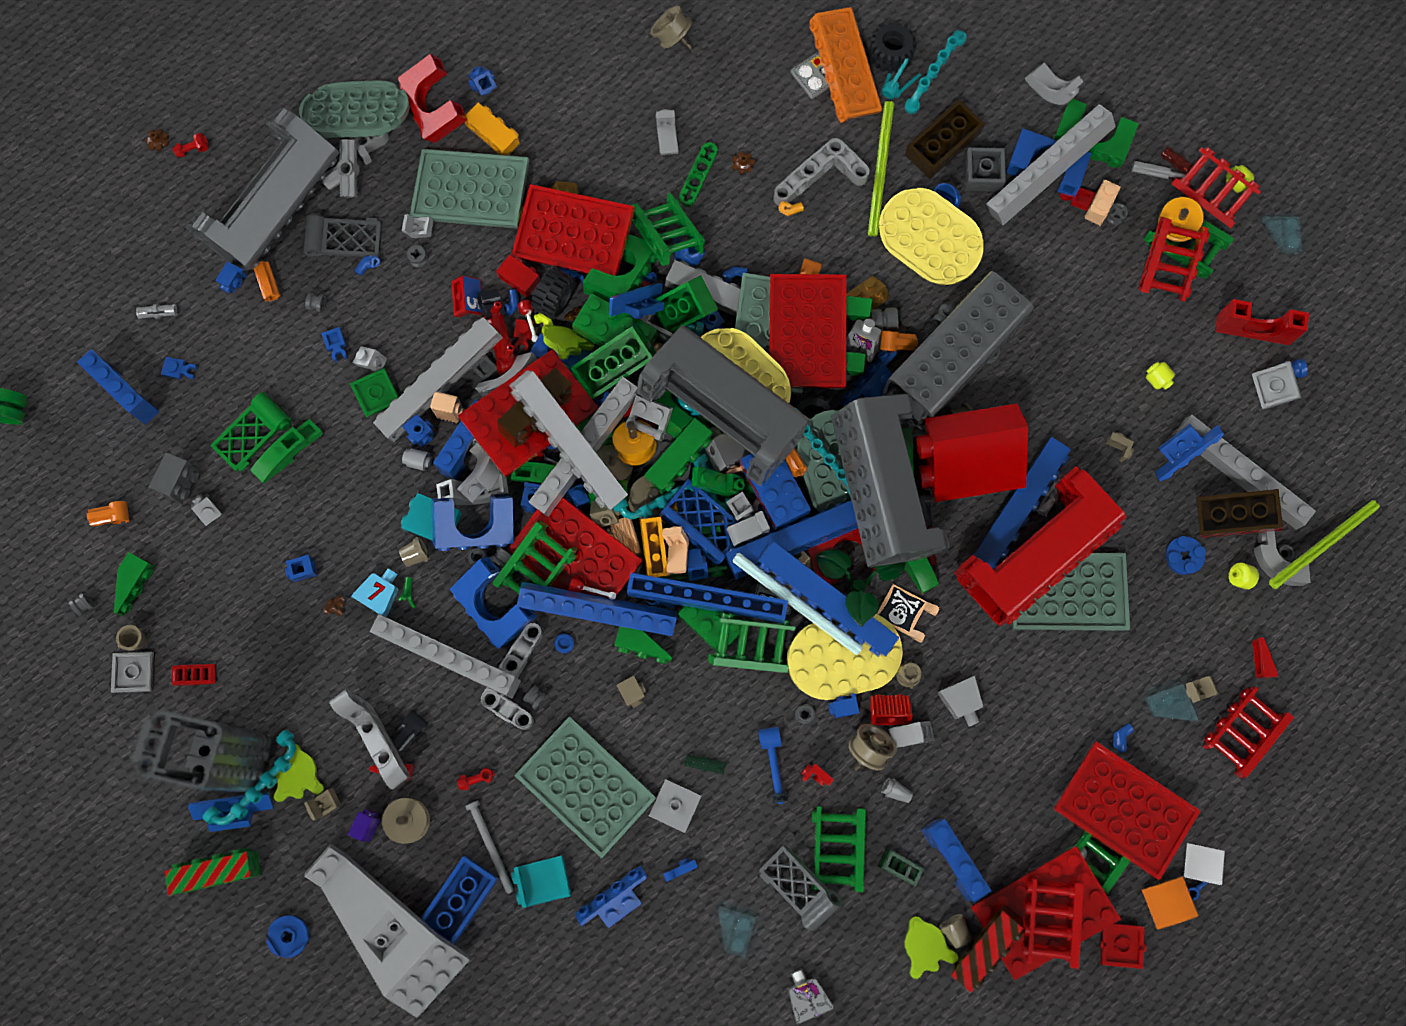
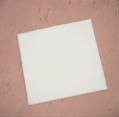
M1187 843L1184 877L1222 885L1225 851Z

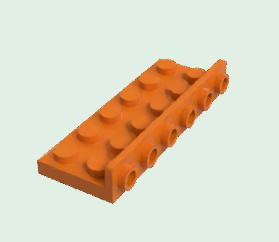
M848 7L816 13L810 20V29L815 37V46L820 54V63L824 67L825 79L829 84L830 96L834 101L836 116L839 118L840 123H844L848 119L880 113L882 107L852 8Z

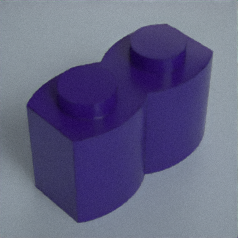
M364 809L363 812L358 811L347 835L363 842H371L381 821V818L378 817L379 813L370 809Z

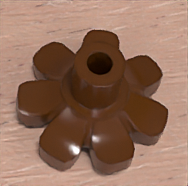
M157 129L156 132L149 131L148 135L150 137L145 138V143L149 144L148 148L151 151L155 148L157 151H162V146L167 147L169 145L167 141L169 136L166 132L163 133L161 129Z
M739 152L738 157L733 156L732 162L735 163L732 165L733 170L739 169V174H744L745 170L747 173H750L752 171L751 166L755 165V160L751 159L752 155L749 153L744 155L743 152Z
M582 307L573 308V311L568 312L564 316L566 321L575 320Z
M340 595L333 600H328L326 602L327 605L323 608V612L326 615L335 612L337 616H341L344 613L341 607L345 604L343 602L345 597Z

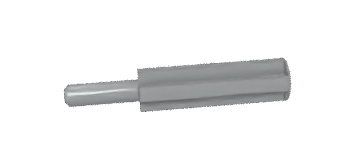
M1134 161L1131 166V172L1164 179L1169 177L1181 179L1186 176V174L1170 171L1171 168Z

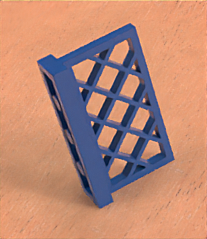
M689 479L684 482L657 515L670 527L682 526L689 538V543L696 549L700 548L701 553L715 565L721 563L726 557L725 553L733 547L727 528L728 525L736 524L738 521L701 489L692 487V481ZM687 486L694 490V497L685 498L684 489ZM695 500L696 511H686L685 501ZM698 500L707 501L709 510H700ZM682 501L683 512H676L670 506L674 502ZM709 513L711 523L701 524L700 514ZM713 513H721L724 523H714ZM687 514H696L697 524L691 525L687 521ZM711 526L712 537H705L702 534V527ZM715 526H724L725 536L716 537ZM726 539L727 547L724 551L717 547L716 540Z

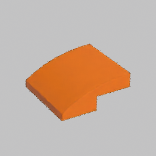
M1183 876L1142 889L1157 930L1199 916Z

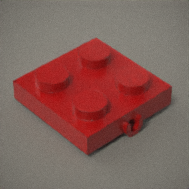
M1112 924L1101 931V945L1099 946L1101 965L1143 969V953L1146 952L1143 926Z

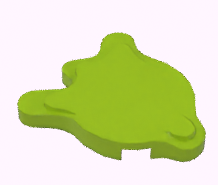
M542 326L541 332L543 333L544 343L555 350L560 359L566 360L569 355H580L582 350L592 351L594 349L593 342L580 337L572 329L563 326Z
M295 744V754L289 761L292 763L291 768L285 773L279 771L276 774L278 787L274 794V800L277 802H282L289 796L302 799L305 789L310 790L316 795H320L325 791V787L317 779V768L314 759L302 751L297 744Z
M912 917L910 919L904 946L911 960L910 976L912 978H920L925 970L938 971L939 960L952 964L957 962L958 955L947 947L942 932L936 926L924 922L919 917Z

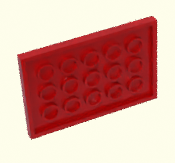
M530 184L511 256L586 274L593 268L609 275L617 276L635 207Z
M770 274L769 355L783 368L791 388H846V275Z
M553 350L547 352L458 415V418L504 477L510 475L551 445L547 440L549 436L546 432L542 433L540 430L536 433L533 431L528 436V441L522 446L518 445L516 448L498 432L497 420L518 402L511 394L513 390L509 385L527 370L533 371L541 381L550 371L556 368L572 384L570 402L564 407L562 405L560 407L576 427L599 409Z
M562 497L548 517L537 509L513 541V544L507 549L513 555L537 521H543L548 525L545 529L547 531L546 534L567 551L572 547L578 548L575 553L577 555L575 560L570 565H566L552 584V587L569 590L572 577H577L583 581L584 586L608 593L614 592L616 597L629 581L630 574L635 573L644 561L565 497ZM537 540L534 544L535 550L556 566L563 558L542 540ZM526 555L523 559L524 565L544 581L551 575L552 572L532 556ZM582 590V591L580 592V593H585V594H590V595H595V596H600V597L609 598L608 596H604V595L597 594V593H594V592H590V591H587V590Z
M1098 742L1093 743L1053 808L1063 817L1157 880L1161 879L1200 813L1199 809Z
M1077 846L1070 848L971 906L983 928L1003 904L1023 919L1024 928L1025 923L1029 921V915L1025 913L1026 902H1030V894L1027 893V881H1031V876H1035L1037 884L1069 887L1070 885L1073 886V880L1084 883L1080 943L1121 920ZM1037 892L1036 905L1068 908V906H1072V898L1065 895ZM1035 913L1034 926L1058 929L1070 928L1071 919L1067 917ZM1024 934L1017 942L1014 940L1011 943L1009 953L1004 958L1001 957L1014 981L1053 959L1051 957L1032 955V963H1028L1026 957L1023 956V944H1027L1028 937ZM1034 934L1033 947L1065 950L1069 949V940L1062 937Z

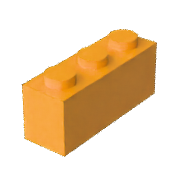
M477 103L466 114L468 120L465 122V125L500 155L508 156L520 144L518 133L513 128L509 129L505 126V122L500 117L496 118L492 115L491 110L487 106L483 107Z
M661 517L640 519L646 574L652 577L668 576Z

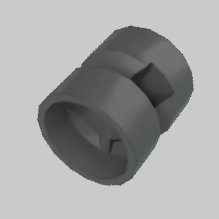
M896 307L886 308L884 311L880 308L871 309L870 319L875 322V327L879 328L881 332L883 329L898 331V312Z

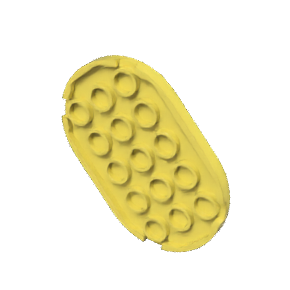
M924 188L910 189L896 194L885 205L879 221L880 236L884 246L894 257L922 278L934 284L951 285L965 280L977 269L982 259L984 247L981 231L969 216L942 196Z
M718 328L701 336L703 340L790 404L791 386L785 371L748 334L734 328Z
M877 614L873 616V618L899 637L898 632L889 621ZM834 619L831 621L836 626L839 625ZM811 623L796 634L789 646L787 653L788 671L794 684L804 693L816 699L832 700L836 699V697L871 691L884 686L896 675L902 661L901 639L897 640L886 657L881 655L879 657L875 656L869 651L870 647L865 643L862 645L861 652L855 655L817 625ZM849 631L846 633L852 638L855 636Z

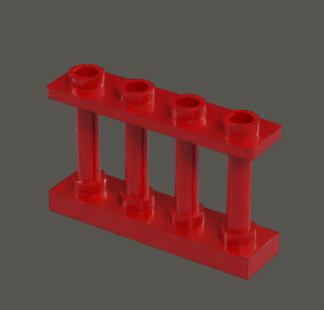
M1201 147L1199 152L1203 155L1184 178L1180 180L1176 178L1172 185L1231 228L1236 223L1233 221L1236 212L1253 192L1257 195L1261 193L1258 190L1260 186L1252 180L1247 182L1243 179L1246 175L1238 169L1235 171L1229 168L1230 163L1223 158L1220 160L1215 158V152L1210 148L1206 147L1203 149ZM1210 159L1218 166L1199 189L1196 188L1193 191L1188 187L1190 185L1189 182L1207 160ZM1225 170L1233 177L1218 195L1208 202L1203 198L1205 196L1204 193L1221 172ZM1238 181L1248 187L1228 211L1223 213L1218 209L1221 201Z
M1161 216L1138 290L1149 293L1150 289L1157 288L1178 293V299L1185 302L1186 297L1189 298L1192 287L1190 285L1192 279L1194 280L1197 276L1198 269L1196 267L1198 261L1202 260L1204 253L1202 248L1209 239V228L1201 226L1199 231L1177 227L1173 226L1171 219ZM1173 233L1196 239L1193 250L1167 244L1165 242L1167 234ZM1166 251L1191 258L1188 267L1183 268L1162 263L1159 260L1161 253ZM1163 270L1184 275L1182 285L1177 286L1156 281L1154 278L1155 271Z
M1256 686L1246 687L1240 693L1241 699L1237 703L1234 702L1228 708L1230 713L1226 718L1222 717L1216 723L1218 728L1214 733L1210 732L1204 738L1206 743L1202 746L1205 749H1211L1214 746L1236 764L1237 770L1234 774L1239 778H1247L1294 719L1289 712L1276 714L1255 696V693L1259 690ZM1248 702H1251L1271 719L1273 724L1269 729L1263 728L1243 711ZM1237 716L1259 734L1261 739L1257 744L1250 742L1231 726ZM1225 731L1248 749L1247 752L1249 754L1245 759H1241L1219 741Z
M1031 876V881H1027V893L1030 894V902H1026L1025 913L1029 915V921L1024 925V935L1028 937L1027 944H1023V956L1026 957L1028 963H1032V955L1065 959L1070 968L1079 969L1084 883L1082 881L1073 880V886L1070 885L1069 887L1037 884L1035 876ZM1036 893L1069 896V898H1072V906L1060 908L1036 905ZM1035 913L1067 917L1071 919L1070 928L1058 929L1034 926ZM1034 934L1066 938V940H1069V949L1056 950L1033 947Z

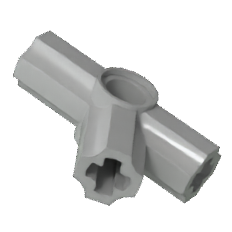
M339 140L340 161L337 166L326 172V176L322 181L329 190L340 185V197H357V176L360 172L359 165L357 164V141ZM350 165V171L347 173V166Z

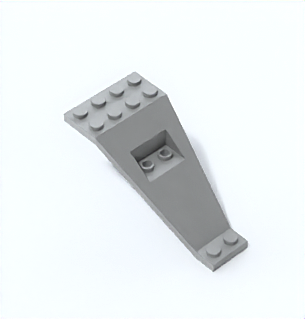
M330 844L305 872L304 877L320 886L383 996L418 1018L470 960L469 954L437 934L352 858L334 845Z

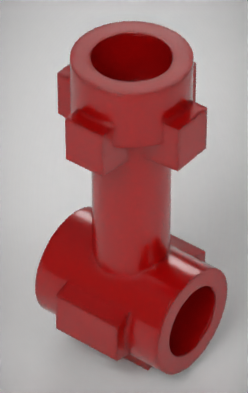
M198 133L193 136V142L185 145L175 144L176 146L172 147L176 157H185V152L196 148L199 152L208 150L209 143L206 136Z
M485 767L482 768L480 774L468 778L466 775L460 776L457 779V784L460 791H466L470 789L469 785L481 781H486V783L492 782L496 774L494 770Z

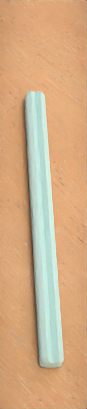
M741 553L736 554L733 558V563L778 597L788 600L790 606L855 655L861 652L863 646Z

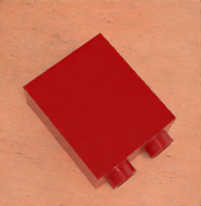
M1018 404L925 418V435L917 436L916 444L919 458H926V465L917 466V475L920 488H930L934 502L1026 488L1028 425Z

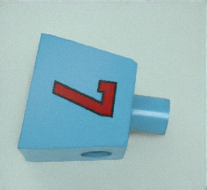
M388 568L382 577L372 573L351 597L378 614L387 617L399 591L397 587L392 585L398 574Z

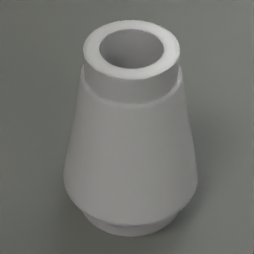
M888 778L882 787V793L885 794V797L909 803L912 799L913 792L895 779Z

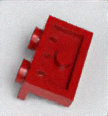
M808 764L801 772L803 775L801 779L804 782L807 781L812 773L814 774L813 779L821 786L824 784L829 786L834 780L816 764L812 766Z

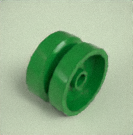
M0 388V423L22 425L25 413L21 409L27 408L28 396L16 391Z

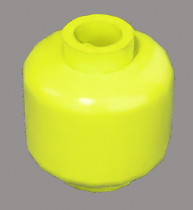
M1243 165L1234 166L1231 169L1233 171L1238 169L1246 175L1243 179L1247 182L1254 180V174ZM1229 173L1226 174V184L1233 177ZM1238 181L1232 189L1236 193H1240L1248 187Z
M1157 361L1146 370V379L1155 389L1163 387L1166 390L1174 383L1172 379L1175 373L1165 362L1159 363Z
M1236 563L1231 567L1228 578L1233 586L1251 589L1258 583L1259 573L1254 566L1246 563Z

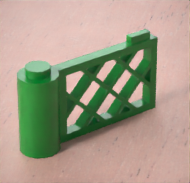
M261 392L252 399L251 405L210 446L236 472L238 470L243 472L250 465L248 461L278 431H285L290 427L291 418L265 392ZM251 412L256 415L255 424H247V416ZM267 426L271 430L266 436L259 437V427ZM236 427H242V437H233V430ZM246 427H255V437H246ZM229 440L228 451H221L217 447L222 441ZM233 440H242V450H233ZM246 440H255V447L252 450H246ZM232 453H241V461L237 465L232 462Z

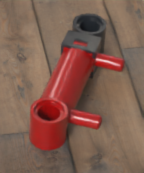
M497 289L478 291L477 302L480 310H482L481 316L503 337L493 347L497 359V371L499 376H502L512 367L517 358L514 354V346L511 344L504 320L506 314Z

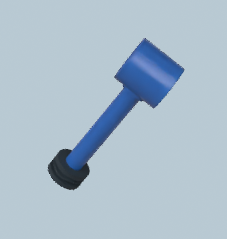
M779 728L758 730L761 749H768L775 794L771 795L774 797L772 802L783 804L784 801H788L786 799L788 796H785L787 793H783L775 748L781 746Z

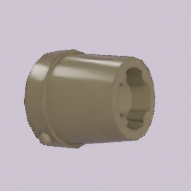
M415 537L412 542L399 550L400 557L407 567L423 561L428 562L430 559L428 549L420 537Z
M126 625L117 632V647L127 651L140 650L146 645L147 637L142 632V628Z
M904 661L896 673L898 683L912 689L913 686L920 682V667L915 663Z
M962 914L954 915L940 925V929L955 948H960L972 940L966 919Z

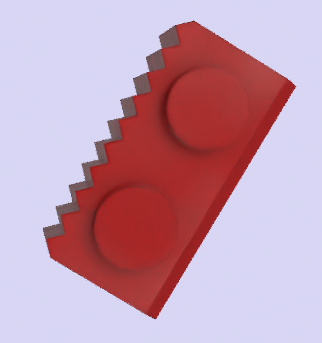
M881 694L870 696L869 712L871 724H911L912 709L910 696L902 694L895 696Z

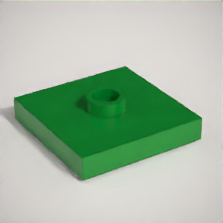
M385 368L349 383L366 418L386 410L394 399L399 398Z

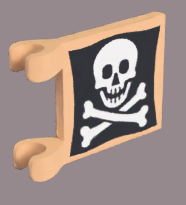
M893 584L877 615L889 621L896 630L921 643L925 635L915 630L914 627L923 610L936 616L939 607Z

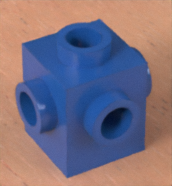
M483 66L472 69L471 73L467 75L470 80L468 82L470 88L481 96L490 93L492 89L497 87L492 71L490 69L487 70Z
M417 414L402 426L408 433L406 437L413 445L417 443L420 447L429 444L435 435L432 431L433 425L427 419L423 421Z

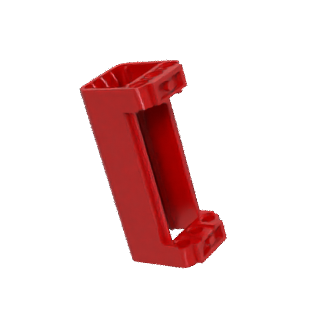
M1076 466L1054 486L1058 490L1060 500L1066 508L994 570L987 562L984 563L981 559L972 555L954 572L961 586L998 626H1002L1005 623L1009 625L1022 615L1019 612L1020 610L1024 612L1036 602L1034 598L1038 600L1050 590L1049 585L1053 587L1060 582L1065 575L1075 569L1094 550L1123 527L1121 522L1126 519V514L1085 470L1079 469Z

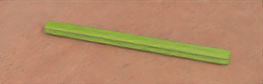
M889 101L884 103L868 228V235L873 237L878 235L894 109V103Z
M1371 500L1269 581V585L1273 589L1279 588L1377 511L1380 505L1375 500Z

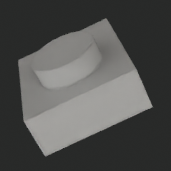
M405 214L402 231L412 238L431 237L433 219L430 217L414 218L409 214Z
M361 346L356 353L353 363L359 367L376 372L383 369L387 358L375 349Z
M743 492L726 502L738 522L753 517L752 514L755 510Z
M207 493L203 496L199 494L192 500L191 509L205 526L222 515Z

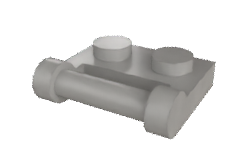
M638 394L635 396L630 416L626 421V427L629 421H633L637 430L654 436L658 441H662L673 408L657 401H651L650 403ZM638 416L658 424V430L638 422Z

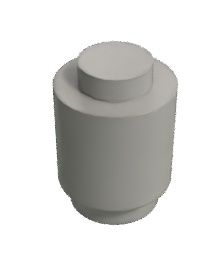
M413 448L410 450L406 449L402 457V463L406 464L407 467L422 471L430 468L433 460L429 452Z

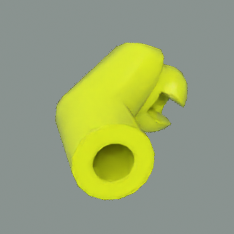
M540 312L534 315L536 324L543 322V325L554 326L552 319Z

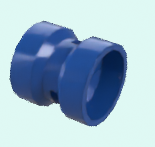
M1303 359L1291 362L1295 377L1302 378L1307 375V365Z

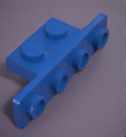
M658 282L610 297L609 315L615 316L627 313L632 315L633 318L641 319L643 316L653 315L658 311L664 310V302L655 300L662 296L663 284Z
M887 350L880 352L878 359L867 367L865 374L855 381L852 389L843 395V399L839 404L846 406L852 401L857 400L859 396L862 398L883 396L884 387L892 375L886 365L897 352Z
M1189 424L1162 444L1159 449L1169 462L1155 472L1158 480L1161 482L1164 479L1170 478L1180 467H1185L1195 456L1201 455L1210 445L1219 442L1222 436H1224L1219 425L1204 436H1201Z
M263 792V797L258 803L250 802L245 807L248 813L244 818L239 820L236 817L226 825L208 824L209 831L249 827L253 812L273 809V802L269 792ZM245 795L189 803L188 809L193 820L203 819L204 813L212 806L221 811L220 817H225L230 812L231 807L235 803L240 802Z
M639 866L631 870L623 879L616 881L608 890L598 894L593 901L582 906L575 913L578 923L583 926L598 914L609 928L641 905V901L632 889L647 878L643 868Z

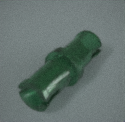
M687 754L684 767L687 766L701 769V772L710 771L723 775L726 762L711 760L707 756L702 758Z

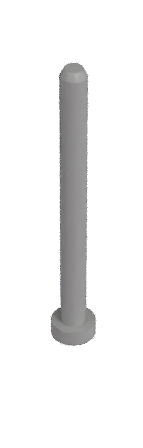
M477 800L465 807L467 811H471L504 889L509 894L513 892V886L478 809L480 803Z

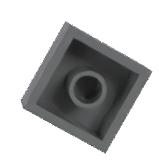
M1005 148L967 149L964 156L965 191L1000 192L1005 185Z
M165 453L148 488L161 496L183 504L184 500H187L190 496L192 484L199 477V469L186 460Z

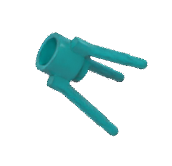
M908 58L905 59L893 80L890 81L892 74L888 73L885 83L881 88V93L890 100H893L894 97L898 99L901 93L921 76V73H918L899 90L900 85L897 80L908 63Z

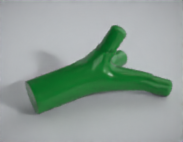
M405 577L403 592L398 601L406 600L407 598L411 607L415 608L416 606L411 594L413 578Z

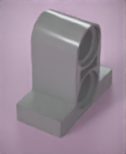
M387 132L382 136L349 138L350 140L357 141V151L365 165L372 162L368 153L385 145L389 140V135Z
M762 511L727 528L734 547L743 545L752 539L763 538L770 530Z
M931 721L917 722L889 729V734L897 748L935 741Z

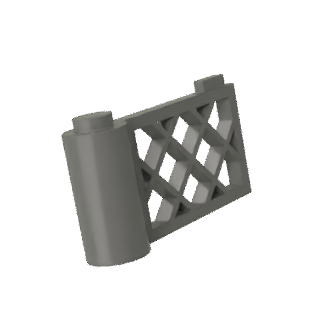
M311 213L306 217L303 253L308 256L366 257L374 255L379 257L381 221H378L377 218H366V221L323 218L321 214ZM329 224H337L340 229L332 234L328 230ZM350 225H355L359 230L351 236L346 229ZM369 226H377L376 232L372 236H369L364 231ZM344 232L349 238L341 244L336 237ZM363 233L368 239L360 245L354 238ZM332 240L339 245L334 250L327 249V244ZM353 241L358 247L353 251H348L344 246ZM371 241L375 245V252H366L363 247Z
M786 844L758 870L761 873L759 876L767 884L771 883L801 915L802 924L808 930H817L842 906L841 897L835 891L828 889ZM782 852L789 857L790 863H781L780 854ZM768 866L777 867V876L771 875L766 868ZM781 867L790 868L791 877L782 876ZM795 869H800L804 873V879L795 878ZM782 881L791 882L792 891L786 890L782 885ZM795 882L804 883L805 892L796 891ZM809 884H815L820 892L818 894L809 893ZM796 896L805 897L806 905L803 908L797 902Z

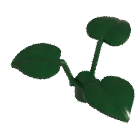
M826 550L819 553L815 558L821 573L828 579L838 580L844 576V573L846 574L847 584L849 585L848 595L845 600L846 608L852 619L860 627H863L875 616L879 608L876 597L871 593H864L865 587L877 573L883 581L897 579L904 571L906 562L876 566L874 567L876 570L863 582L860 579L851 580L850 573L847 570L851 565V560L844 552Z

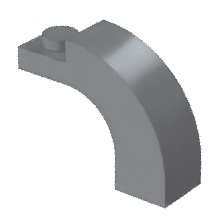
M1045 62L1024 78L1042 98L1057 105L1067 104L1079 93L1078 86L1083 83L1080 76L1071 81L1059 79L1052 73Z
M533 352L518 355L512 367L505 374L496 379L478 383L475 389L482 397L486 396L537 360Z
M478 442L470 449V452L477 458V464L473 472L457 488L472 503L484 489L489 491L500 475L499 469Z
M503 474L499 475L489 491L484 489L473 503L457 490L463 483L462 481L450 479L436 484L438 498H452L456 506L490 502V495H504L508 493L507 479Z
M1275 531L1258 533V542L1261 545L1254 548V553L1262 570L1269 577L1273 578L1291 563L1284 560L1278 553ZM1309 564L1284 584L1304 586L1311 583Z

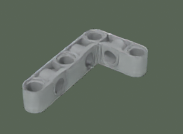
M838 138L831 139L775 188L774 202L778 206L783 201L790 203L832 166H835L855 185L859 186L867 182L869 168L842 140ZM832 148H836V149H838L839 151H836V152H835V151H833V150H831V149H832ZM805 171H811L813 174H806ZM857 173H862L864 176L860 177ZM779 194H785L786 197H783V198H782V197H780V196H778V195H779Z
M530 623L524 628L498 667L499 670L516 678L519 677L528 663L527 659L543 637V631L538 624ZM531 629H538L539 633L536 637H529ZM512 661L517 662V668L514 671H508V664ZM486 687L481 696V703L484 707L522 730H528L533 726L534 719L530 713L506 698L505 695ZM489 695L496 697V701L492 705L486 703ZM523 715L529 717V722L525 726H521L519 723V719Z
M345 689L330 700L333 710L356 726L383 780L389 788L394 789L410 777L375 709L369 702L348 689Z

